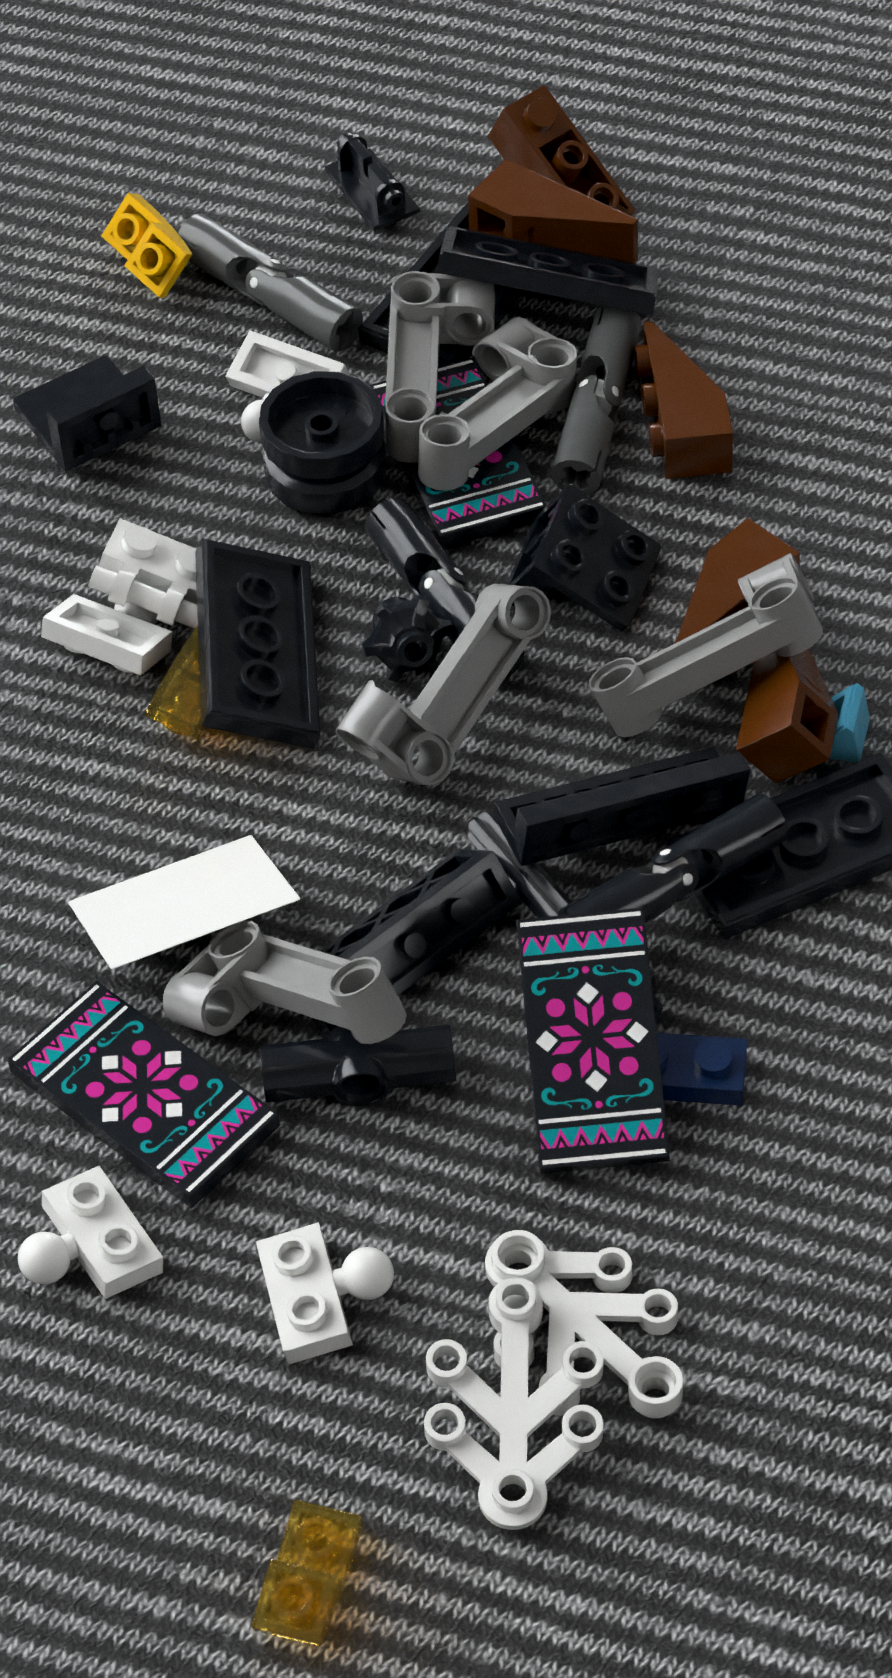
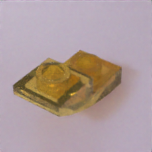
M197 626L162 680L147 708L145 716L162 723L171 732L187 735L199 741L207 728L201 727Z
M294 1499L277 1560L270 1559L251 1624V1628L254 1631L318 1647L321 1646L337 1608L364 1525L361 1515Z

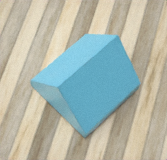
M858 683L852 684L831 697L837 709L838 718L830 759L855 763L861 759L870 715L864 687Z

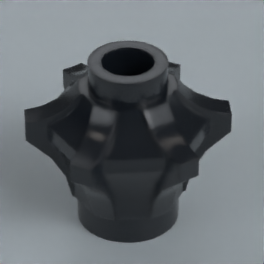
M417 594L411 600L403 597H391L381 602L374 610L372 618L373 632L362 643V648L366 657L377 656L387 666L386 676L388 680L399 682L403 673L427 667L434 673L440 665L436 660L437 653L443 638L453 634V628L449 620L437 619L427 609L429 599L426 596Z

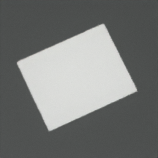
M249 835L69 901L68 904L110 969H115L300 900V897L253 836Z

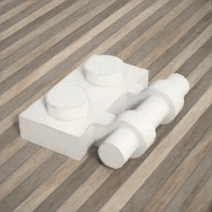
M120 518L103 551L99 566L96 565L88 587L108 594V601L124 607L129 602L158 614L156 620L173 626L176 621L194 629L198 627L195 558L197 548Z

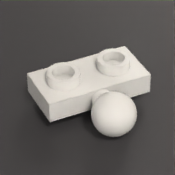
M250 330L225 376L231 387L263 398L262 400L250 403L243 411L241 426L244 434L251 440L261 442L259 429L261 404L272 389L291 377L313 371L341 372L350 375L346 365Z
M73 594L43 617L41 637L63 645L71 652L86 654L110 663L120 671L142 675L171 651L173 631L155 625L158 621L156 620L158 614L129 602L124 607L115 604L114 609Z
M100 1166L42 1191V1207L62 1236L52 1232L34 1233L24 1240L18 1252V1265L21 1272L28 1280L37 1284H51L58 1281L67 1272L70 1260L77 1258L105 1299L163 1273V1256Z
M319 1222L256 1241L282 1349L289 1365L352 1346L340 1296L350 1293L358 1299L373 1300L384 1295L393 1282L394 1269L391 1260L383 1251L374 1247H361L352 1251L344 1260L342 1267L333 1270Z

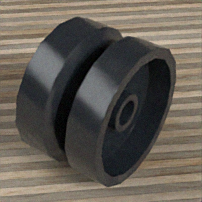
M313 371L289 378L272 389L261 404L259 429L261 443L264 448L265 478L272 494L287 507L308 514H335L354 509L376 494L385 481L387 468L386 444L383 439V407L376 392L361 379L341 372Z

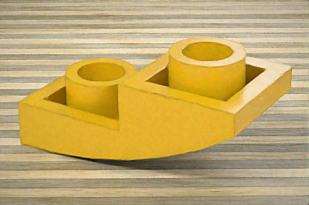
M127 193L101 235L102 238L127 259L124 266L159 298L167 296L192 256L190 249L176 230L140 194Z

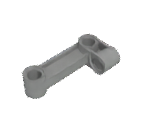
M419 271L403 273L393 280L391 285L385 399L386 451L392 458L406 463L418 462L420 425L425 419L436 415L439 344L475 346L494 332V284L446 274Z
M521 317L512 318L473 347L472 355L476 358L484 374L493 382L449 414L431 416L420 425L418 476L420 481L427 487L435 490L446 491L456 489L467 481L469 470L548 411H561L569 407L575 390L577 350L573 344L536 327L529 320Z
M792 553L738 579L741 591L749 605L748 607L637 663L633 658H618L603 665L592 675L588 687L618 736L630 737L644 732L658 721L663 707L772 652L782 657L794 656L809 649L820 639L823 627L812 602L815 599Z
M507 584L487 586L477 598L474 615L410 710L393 696L377 688L373 680H369L336 728L337 735L352 749L366 756L387 776L395 780L422 785H435L442 782L450 774L455 752L529 641L539 637L546 630L551 615L548 598L541 590L535 587ZM514 602L515 616L511 622L510 608ZM418 745L419 759L416 765L413 766L412 755L415 747Z
M253 921L236 923L223 928L215 934L209 945L184 969L170 979L163 994V1008L166 1016L172 1022L213 1036L224 1035L262 1002L349 1029L354 1038L364 1044L378 1043L390 1038L400 1030L407 1017L406 1010L381 963L374 957H361L350 961L264 935L258 924Z

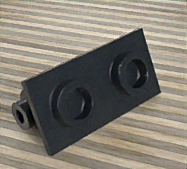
M345 133L338 139V161L325 166V171L373 231L420 213V207L405 191L401 182L395 179L371 148L367 149V142L361 135Z

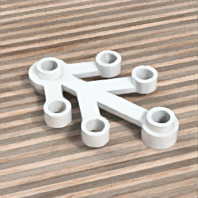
M524 1230L508 1231L495 1240L485 1257V1270L491 1284L496 1286L505 1279L515 1277L529 1280L541 1292L543 1307L549 1312L547 1370L539 1381V1387L562 1367L563 1354L568 1346L575 1343L576 1337L580 1341L595 1344L601 1350L603 1363L628 1385L629 1401L637 1412L649 1418H662L673 1413L679 1407L683 1397V1377L679 1367L671 1360L660 1356L640 1358L601 1322H639L641 1328L652 1335L667 1334L677 1325L678 1302L671 1292L664 1289H651L644 1294L618 1293L625 1290L632 1281V1260L626 1251L617 1247H607L599 1252L549 1251L537 1236ZM518 1262L529 1266L519 1270L508 1268L511 1264ZM609 1265H616L623 1269L617 1275H607L601 1270ZM593 1278L596 1287L606 1293L569 1292L556 1279ZM511 1295L506 1297L503 1302L509 1308L519 1309L524 1307L528 1300L521 1295ZM652 1307H663L669 1313L663 1317H654L648 1314L647 1311ZM497 1332L493 1341L494 1358L497 1365L501 1368L502 1334ZM529 1334L528 1367L534 1360V1340L532 1334ZM573 1360V1362L570 1364L573 1369H574V1360ZM651 1389H660L667 1395L660 1398H651L644 1394ZM580 1390L553 1415L562 1416L570 1408L578 1405Z
M517 1277L499 1282L492 1289L489 1296V1318L491 1324L502 1334L501 1397L467 1366L466 1352L458 1342L449 1339L439 1340L430 1346L426 1354V1369L429 1378L435 1384L452 1390L500 1437L499 1461L466 1433L464 1414L460 1408L451 1403H439L427 1411L424 1418L426 1440L432 1447L447 1451L480 1483L478 1502L483 1515L495 1526L507 1530L523 1529L535 1523L541 1517L547 1505L546 1484L581 1452H589L598 1447L603 1438V1419L601 1414L589 1405H576L564 1414L562 1433L527 1462V1438L581 1388H590L600 1381L603 1375L604 1360L601 1350L595 1344L587 1341L575 1342L565 1350L562 1367L528 1397L529 1334L534 1332L542 1321L543 1299L541 1292L535 1284L529 1280ZM511 1295H521L528 1300L527 1304L519 1309L509 1308L503 1301ZM448 1355L456 1358L459 1364L452 1370L443 1371L434 1365L435 1361L441 1356ZM585 1357L592 1360L595 1367L589 1372L581 1373L574 1370L570 1364L577 1358ZM440 1419H450L457 1424L456 1430L448 1435L438 1434L432 1427ZM583 1420L591 1423L595 1427V1431L589 1436L580 1437L575 1435L570 1430V1427L575 1422ZM516 1484L521 1486L526 1493L517 1501H508L500 1495V1491L506 1485Z

